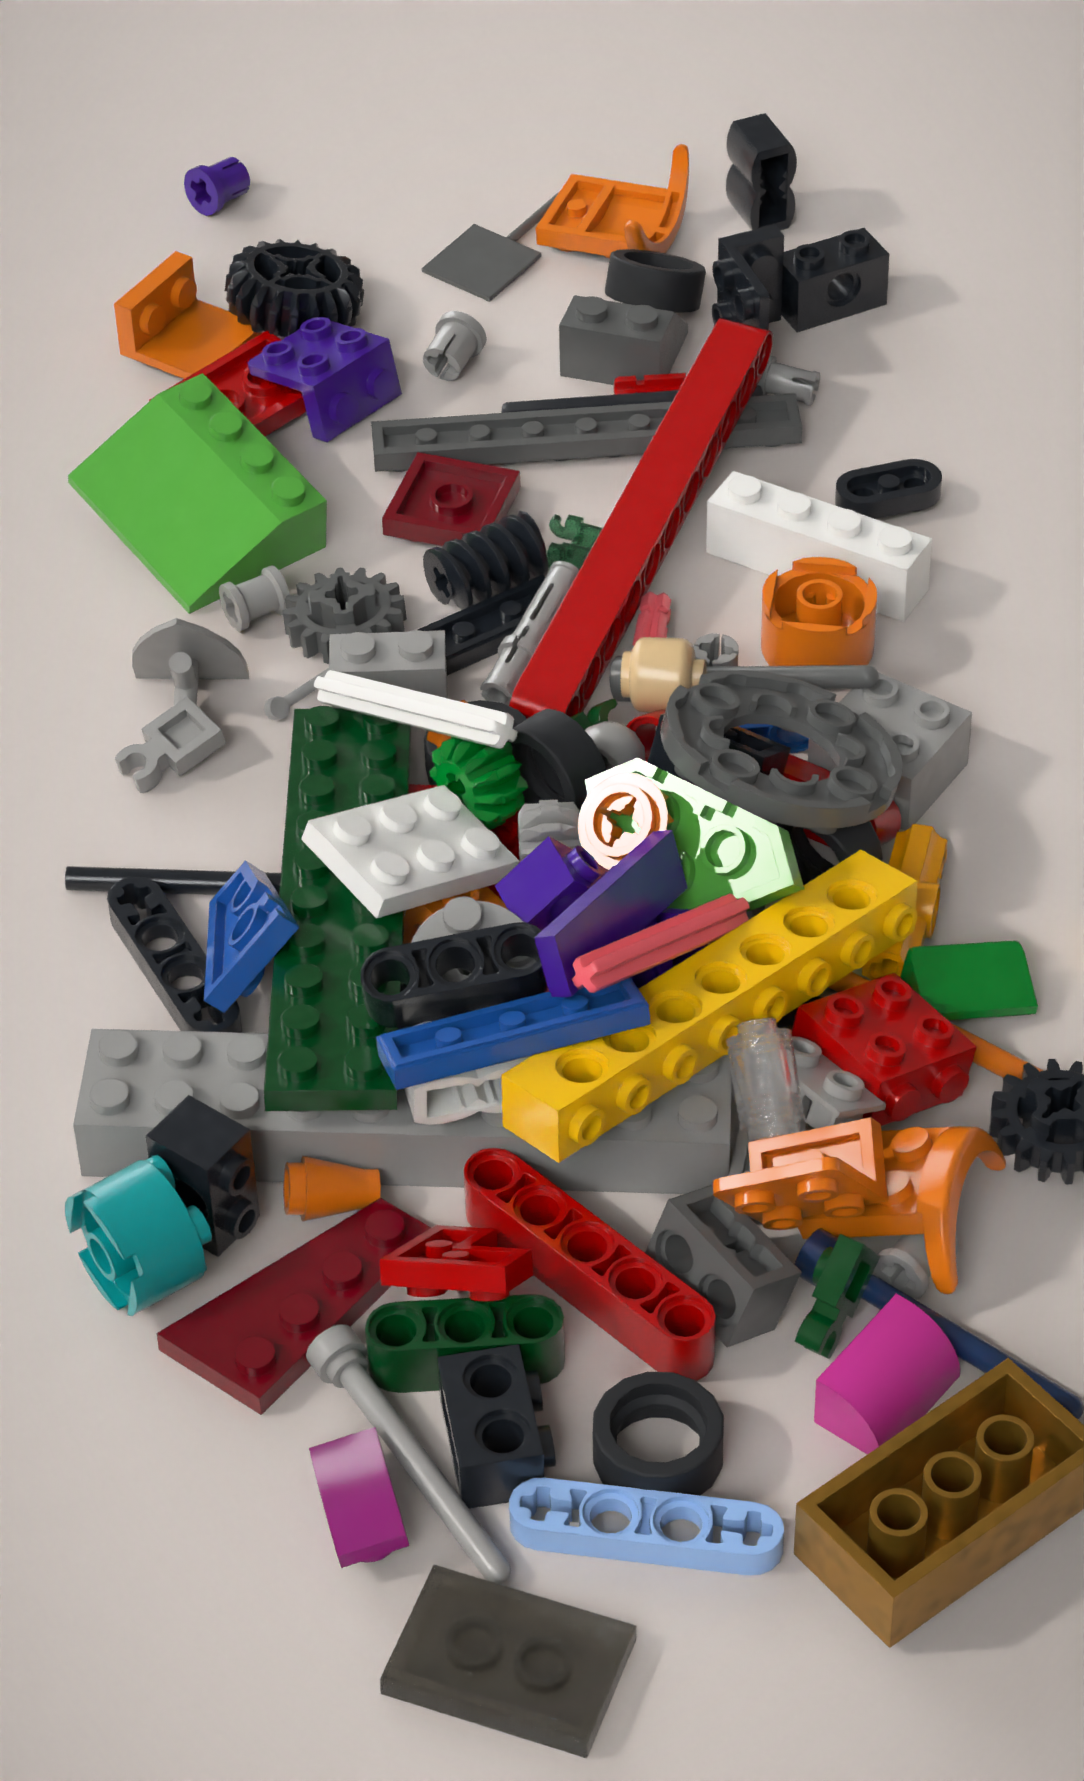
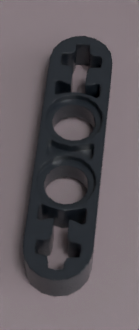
M135 876L115 883L107 896L112 927L180 1031L242 1033L240 1008L237 1000L225 1013L204 1001L206 954L160 886L151 879ZM135 904L141 910L146 909L147 917L141 921L140 914L134 906ZM161 937L176 941V944L167 950L154 951L146 947L148 942ZM184 976H195L202 980L200 985L188 990L177 989L171 985L173 981ZM208 1006V1014L216 1023L215 1025L208 1019L202 1020V1009Z

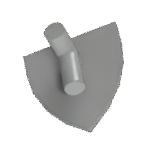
M178 618L152 628L139 638L132 649V667L136 678L174 680V705L187 696L197 705L198 679H249L247 662L237 647L226 638L205 627Z

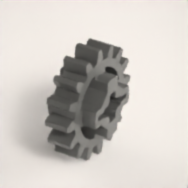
M361 567L355 571L354 575L345 572L343 568H337L335 574H331L330 578L321 573L314 574L315 584L313 585L299 582L296 585L297 595H287L285 598L286 609L282 610L285 633L289 635L290 646L292 648L302 647L303 655L306 658L322 653L323 662L329 664L330 634L405 632L403 621L407 620L404 595H400L399 584L397 582L386 584V576L382 572L368 578L366 576V569Z

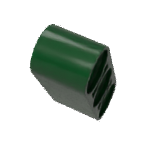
M509 1295V1297L497 1301H475L470 1298L392 1302L383 1304L373 1310L368 1316L365 1325L369 1374L376 1385L387 1392L439 1391L437 1357L519 1344L525 1371L537 1370L540 1384L548 1383L558 1377L564 1368V1315L561 1307L553 1299L544 1295Z

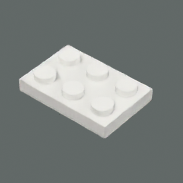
M445 785L308 820L301 838L375 918L497 884L519 863V860L499 841V838L492 831L488 830L461 802L460 798Z

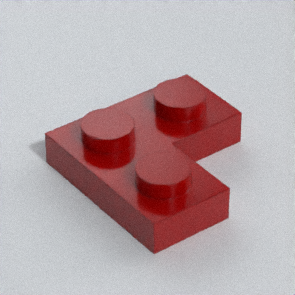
M435 1225L380 1259L381 1286L406 1287L407 1294L413 1297H433L445 1294L447 1290L468 1291L469 1298L475 1301L502 1300L509 1297L511 1290L533 1276L532 1249L497 1247L496 1228Z

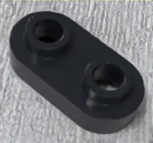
M906 459L851 470L842 474L836 482L835 506L853 510L856 513L874 519L921 511L935 505L941 497L942 473L936 465L921 459Z

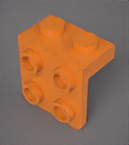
M870 1117L748 1142L750 1172L721 1177L712 1181L713 1195L716 1198L734 1207L736 1212L746 1214L759 1221L764 1228L770 1230L793 1229L803 1224L804 1217L825 1214L831 1218H850L861 1215L865 1212L866 1205L888 1201L881 1124Z

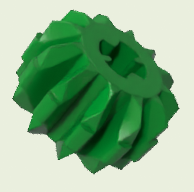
M451 737L442 742L441 747L432 752V761L435 766L429 772L437 786L445 785L451 792L457 795L461 802L488 830L506 823V820L514 816L525 804L522 792L528 788V785L520 775L519 768L522 763L516 761L512 755V744L510 742H507L503 748L499 749Z

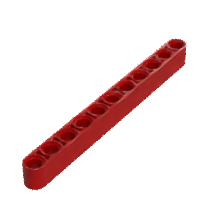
M723 318L718 319L516 684L509 706L519 710L527 719L545 709L561 711L571 717L583 712L635 616L640 606L641 598L651 586L767 367L773 344L772 331Z

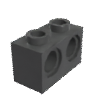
M713 1185L668 1199L645 1252L706 1298L713 1306L716 1315L715 1335L727 1348L775 1330L802 1273L746 1214L736 1212L734 1207L716 1198L713 1195Z

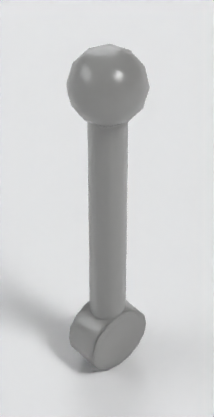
M329 668L285 697L277 696L268 699L264 706L267 717L271 720L286 718L289 714L290 706L318 689L314 687L316 678L318 676L325 677Z

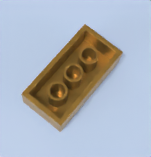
M1007 1358L797 1502L794 1555L875 1635L891 1648L1084 1509V1425L1010 1358Z

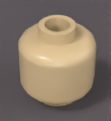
M640 638L636 641L632 651H624L622 656V697L630 698L633 707L642 713H650L661 709L666 710L669 698L677 687L682 685L688 689L699 684L701 675L707 673L706 659H696L693 645L684 638Z

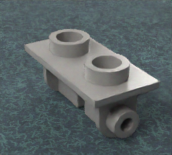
M788 1037L785 1041L759 1044L754 1047L753 1051L767 1061L760 1070V1078L763 1080L764 1090L777 1098L796 1115L807 1114L812 1100L806 1123L814 1129L860 1120L864 1113L885 1110L886 1104L866 1089L864 1082L858 1076L843 1071L822 1054V1050L817 1044L808 1039Z

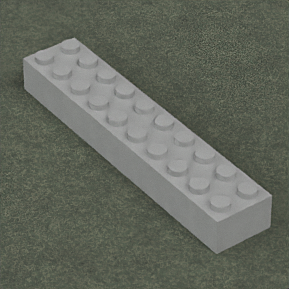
M91 1029L73 1123L81 1176L108 1177L138 1160L148 1159L146 1135L182 1100L190 1095L250 1129L256 1181L283 1182L286 1162H301L302 1156L363 1169H378L381 1185L464 1188L463 1170L466 1161L471 1155L482 1149L500 1148L518 1156L563 1191L686 1194L713 1185V1180L726 1177L729 1173L732 1052L711 1063L693 1075L686 1083L676 1086L647 1105L640 1113L630 1116L601 1135L595 1142L584 1146L560 1163L503 1127L502 1113L478 1111L469 1117L450 1123L433 1125L415 1123L404 1088L398 1090L397 1110L265 1111L263 1091L268 1033Z

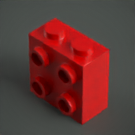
M891 973L800 1005L791 1033V1037L805 1038L817 1044L825 1057L843 1071L858 1076L864 1082V1087L886 1104L885 1110L864 1113L862 1119L871 1117L880 1123L881 1126L894 1121H903L912 1114L941 1103H950L959 1096H962L969 1083V1071L977 1046L896 973Z

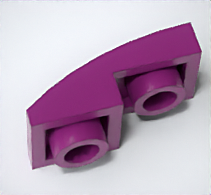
M376 1427L309 1448L319 1492L341 1568L359 1562H375L387 1557L393 1551L410 1546Z

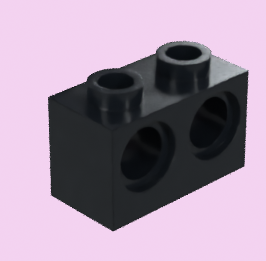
M519 1344L437 1357L440 1403L459 1496L469 1509L508 1503L513 1490L519 1484L532 1478H544V1468L556 1466L549 1424L537 1426L534 1413L543 1411L542 1391L537 1370L525 1371Z

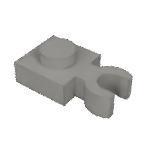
M187 696L141 729L146 743L133 744L123 748L116 755L115 760L119 772L123 776L136 767H144L133 775L137 790L140 793H145L157 786L161 780L162 772L167 768L171 767L181 776L225 745L226 742L222 729Z

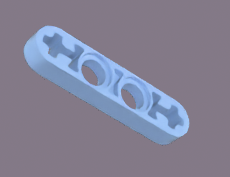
M532 1478L524 1481L513 1490L509 1498L510 1531L513 1537L524 1547L537 1551L739 1575H761L769 1572L779 1564L783 1555V1521L779 1514L771 1507L757 1502L657 1490H642L639 1488L554 1478ZM537 1507L550 1508V1511L545 1515L544 1521L531 1519V1516L535 1515ZM573 1509L579 1510V1527L570 1526ZM616 1511L625 1515L629 1519L630 1524L620 1532L605 1533L596 1529L591 1522L600 1513ZM685 1519L692 1521L701 1531L694 1539L678 1542L665 1536L662 1528L673 1520ZM713 1526L722 1527L720 1543H713ZM747 1532L760 1533L757 1546L743 1544Z

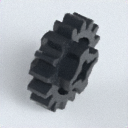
M1048 1059L1046 1071L1041 1072L1030 1063L1023 1065L1022 1080L1007 1074L1003 1078L1002 1091H994L992 1095L989 1134L994 1138H998L997 1144L1004 1156L1015 1154L1014 1170L1017 1172L1024 1171L1030 1166L1038 1168V1181L1045 1182L1050 1177L1051 1172L1060 1173L1066 1185L1073 1184L1075 1172L1082 1171L1084 1173V1074H1082V1062L1075 1061L1069 1070H1060L1056 1059Z

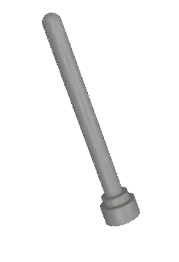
M336 1325L323 1331L312 1341L306 1353L307 1361L323 1382L333 1383L335 1387L347 1390L372 1426L376 1427L377 1433L486 1581L494 1585L506 1582L511 1574L509 1562L366 1371L368 1361L366 1360L367 1349L348 1325Z

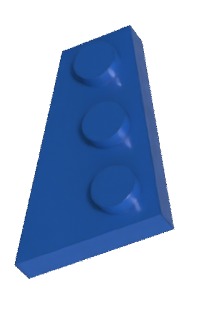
M246 860L209 902L204 1001L223 1013L229 1009L240 995L246 998L254 992L262 980L265 966L299 929L297 922L279 897L278 892L266 873Z

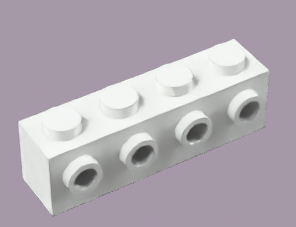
M736 471L731 472L707 501L706 553L768 575L778 569V576L792 570V562L802 558L828 557L846 561L857 567V576L862 578L867 584L869 578L875 584L877 589L876 612L902 622L907 619L929 590L932 538Z

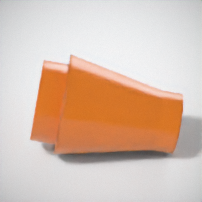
M302 1156L301 1162H286L283 1181L285 1214L300 1215L302 1222L363 1209L380 1198L381 1183L378 1169H363Z

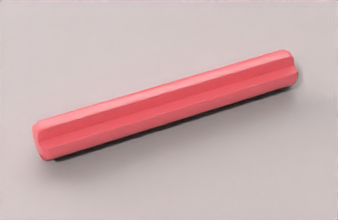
M729 893L581 955L572 964L576 973L572 981L578 989L585 987L590 993L600 991L719 939L749 920L746 911L750 908V905L745 898L742 897L737 900L733 894Z

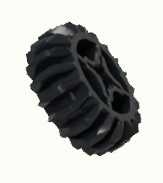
M277 239L276 243L273 244L260 241L257 247H244L242 253L234 255L232 264L229 267V274H226L225 291L227 292L226 301L229 303V312L237 316L239 323L251 325L252 331L256 333L268 330L270 334L288 337L299 330L303 322L316 317H325L330 319V321L352 327L355 326L357 316H359L361 306H363L364 289H362L363 279L360 277V269L351 265V259L348 257L337 256L334 249H321L317 243L307 245L302 244L299 240L295 243H289L281 239Z

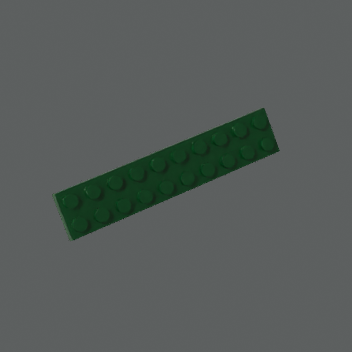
M329 706L294 709L279 897L297 922L299 929L274 956L263 1091L265 1111L397 1110L398 1090L395 1089L378 1056L376 1037L400 1030V1028H388L379 1025L369 1016L362 991L361 968L365 960L373 952L403 944L405 910L375 918L301 838L308 820L409 794L411 726ZM389 981L380 986L377 991L385 995H395L402 992V982Z

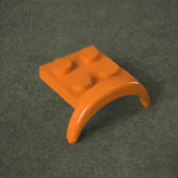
M679 144L673 150L668 189L571 174L535 228L537 245L554 247L566 252L579 251L603 255L609 259L611 252L623 249L666 253L676 238L686 208L689 185L688 147L684 144Z
M910 1127L902 1130L882 1131L888 1201L866 1205L863 1214L850 1218H831L825 1214L804 1217L803 1224L798 1227L802 1239H808L813 1232L820 1228L836 1237H839L840 1234L846 1237L924 1234L928 1264L935 1287L940 1293L952 1294L958 1285L956 1222L959 1200L966 1175L977 1156L987 1168L995 1171L1005 1169V1157L992 1136L979 1127Z

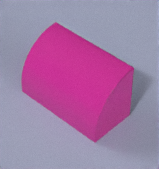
M896 1293L816 1379L814 1422L865 1454H869L926 1415L960 1377V1363L954 1347L943 1330L929 1315Z

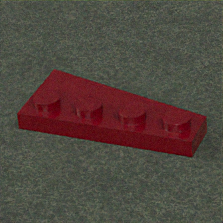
M379 1198L156 1333L159 1351L262 1415L311 1367L307 1361L306 1353L312 1341L319 1334L336 1325H348L351 1327L391 1287L381 1286L380 1259L431 1227L384 1199Z

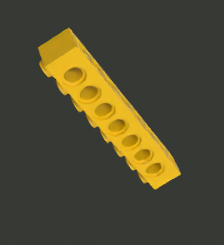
M859 850L803 885L804 890L784 897L639 988V991L649 1004L651 1024L534 1054L501 1075L503 1127L560 1163L584 1146L595 1142L601 1135L630 1116L640 1113L647 1105L676 1086L686 1083L693 1075L724 1055L730 1054L739 1045L760 1031L776 1024L783 1016L806 1001L819 996L826 988L855 969L862 968L878 954L895 943L906 939L915 931L918 881L867 852Z

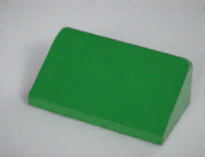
M1019 941L917 946L909 948L900 978L909 984L913 990L947 1020L1031 1015L1037 1012L1038 1004L1025 952Z

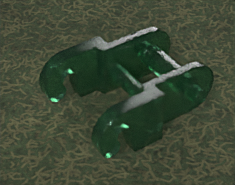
M555 514L549 522L550 530L557 537L572 542L571 544L566 542L562 544L552 542L546 555L548 567L550 568L553 562L565 561L580 570L603 528L585 524L584 518L570 514L566 518L565 527H563L560 523L562 518Z

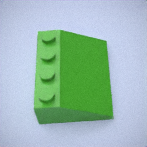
M203 373L158 393L68 475V483L189 614L219 600V586L230 581L234 585L260 576L262 569L271 565L280 570L326 547L327 500Z

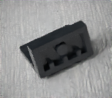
M776 224L718 238V260L714 261L712 266L713 277L717 286V303L712 305L714 326L718 319L723 318L769 330V323L781 320L784 235Z

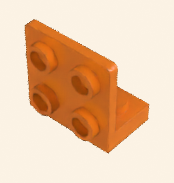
M178 251L171 254L114 303L120 354L183 379L262 334V332L256 333L252 331L251 325L239 323L237 316L229 311L198 300L196 297L197 285L194 277L193 258Z

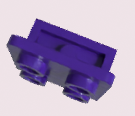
M316 317L303 322L299 330L281 341L266 345L262 349V353L248 361L251 375L302 392L312 436L324 442H329L402 394L390 340L366 332L361 328H353L330 321V319L325 317Z

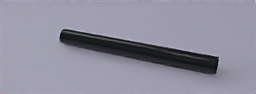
M67 866L65 888L66 890L109 892L111 887L118 881L135 876L153 880L164 893L216 895L236 871ZM265 872L279 894L281 873Z

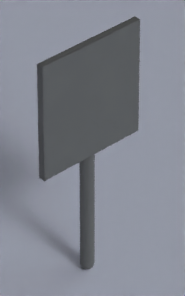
M558 193L507 237L473 224L422 268V272L490 302L542 257L541 252L516 241L542 219Z

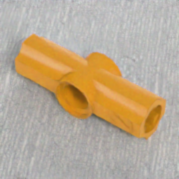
M912 824L909 829L897 832L888 865L918 881L916 900L917 921L915 931L906 939L895 943L869 960L862 967V975L870 980L891 973H896L900 977L909 948L923 946L925 938L931 939L933 936L940 901L941 886L939 883L940 879H942L943 867L947 860L948 840L940 837L932 826Z

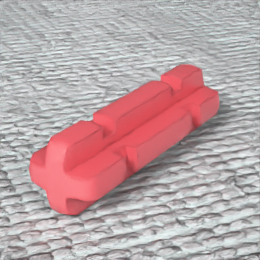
M650 591L641 598L639 608L641 613L637 618L633 646L637 640L643 637H667V625L671 616V599L664 592L656 595Z

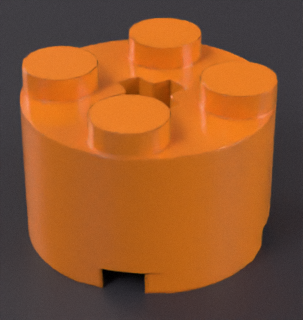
M828 557L802 558L792 562V570L778 576L777 569L770 574L762 590L761 651L769 666L868 665L873 657L877 609V589L870 578L867 584L862 578L857 576V567L843 560Z

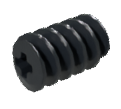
M521 510L517 516L512 514L501 518L498 524L493 522L482 526L480 532L476 530L463 535L461 540H449L444 543L442 548L434 547L428 549L423 556L425 577L432 594L444 605L449 604L452 599L461 610L473 605L472 593L481 602L492 596L491 586L495 591L501 593L511 588L510 578L515 584L520 585L529 581V571L538 577L542 574L546 576L549 570L546 547L539 527L527 512Z

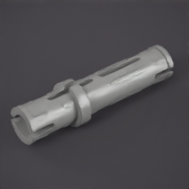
M565 561L553 562L546 578L529 604L513 634L506 636L498 647L499 659L480 687V690H483L481 695L486 701L500 702L509 706L516 684L579 572V569L571 563Z

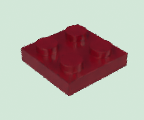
M417 452L382 517L383 535L443 546L449 540H461L463 535L474 530L480 532L484 525L493 522L498 524L501 518L507 516L521 488L520 471Z

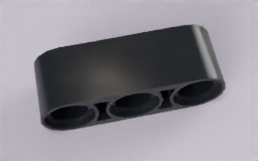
M526 922L509 923L386 947L375 951L365 960L361 968V985L368 1014L379 1025L388 1028H400L427 1021H436L545 993L548 986L534 940L541 930L537 926ZM517 956H528L536 961L531 967L526 969H514L506 965L509 960ZM462 968L472 973L466 980L460 982H449L442 978L447 971ZM389 981H400L407 985L402 992L395 995H385L377 991L380 986Z

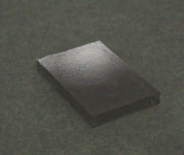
M433 1565L382 1673L380 1691L385 1696L587 1759L635 1645L636 1625Z

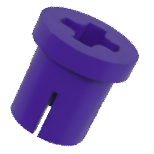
M228 157L210 166L198 165L189 169L184 177V189L189 202L196 211L206 216L219 212L226 202L246 194L250 186V176L246 167L235 157Z

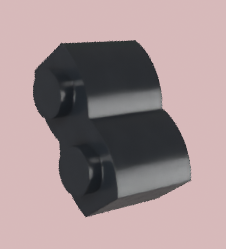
M766 113L733 121L726 143L729 159L733 163L726 179V194L729 202L751 230L775 224L780 230L789 228L795 213V197L790 188L797 168V157L793 146Z

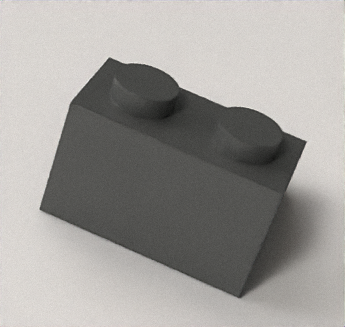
M574 295L559 324L560 376L613 385L615 378L618 376L636 375V380H643V375L669 374L688 334V324L673 311L655 309L649 305H631L607 301L595 296L583 297Z

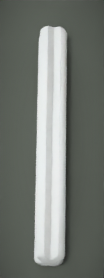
M333 670L327 671L325 677L318 676L314 682V687L319 689L318 701L326 705L499 749L503 748L507 741L514 742L517 737V731L513 729L514 718L509 713Z

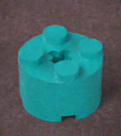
M154 1155L146 1160H138L68 1197L65 1202V1217L69 1232L72 1233L81 1228L88 1247L78 1252L83 1266L97 1289L110 1305L116 1310H120L128 1305L127 1316H134L204 1276L207 1266L202 1245L212 1240L210 1227L204 1215L196 1206L185 1207L175 1190V1180L172 1172L159 1155Z

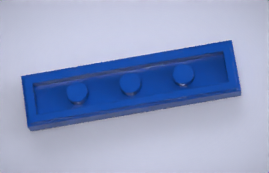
M630 977L595 993H590L585 987L579 989L572 997H551V993L545 992L381 1034L376 1037L378 1056L395 1089L399 1090L651 1024L649 1004Z

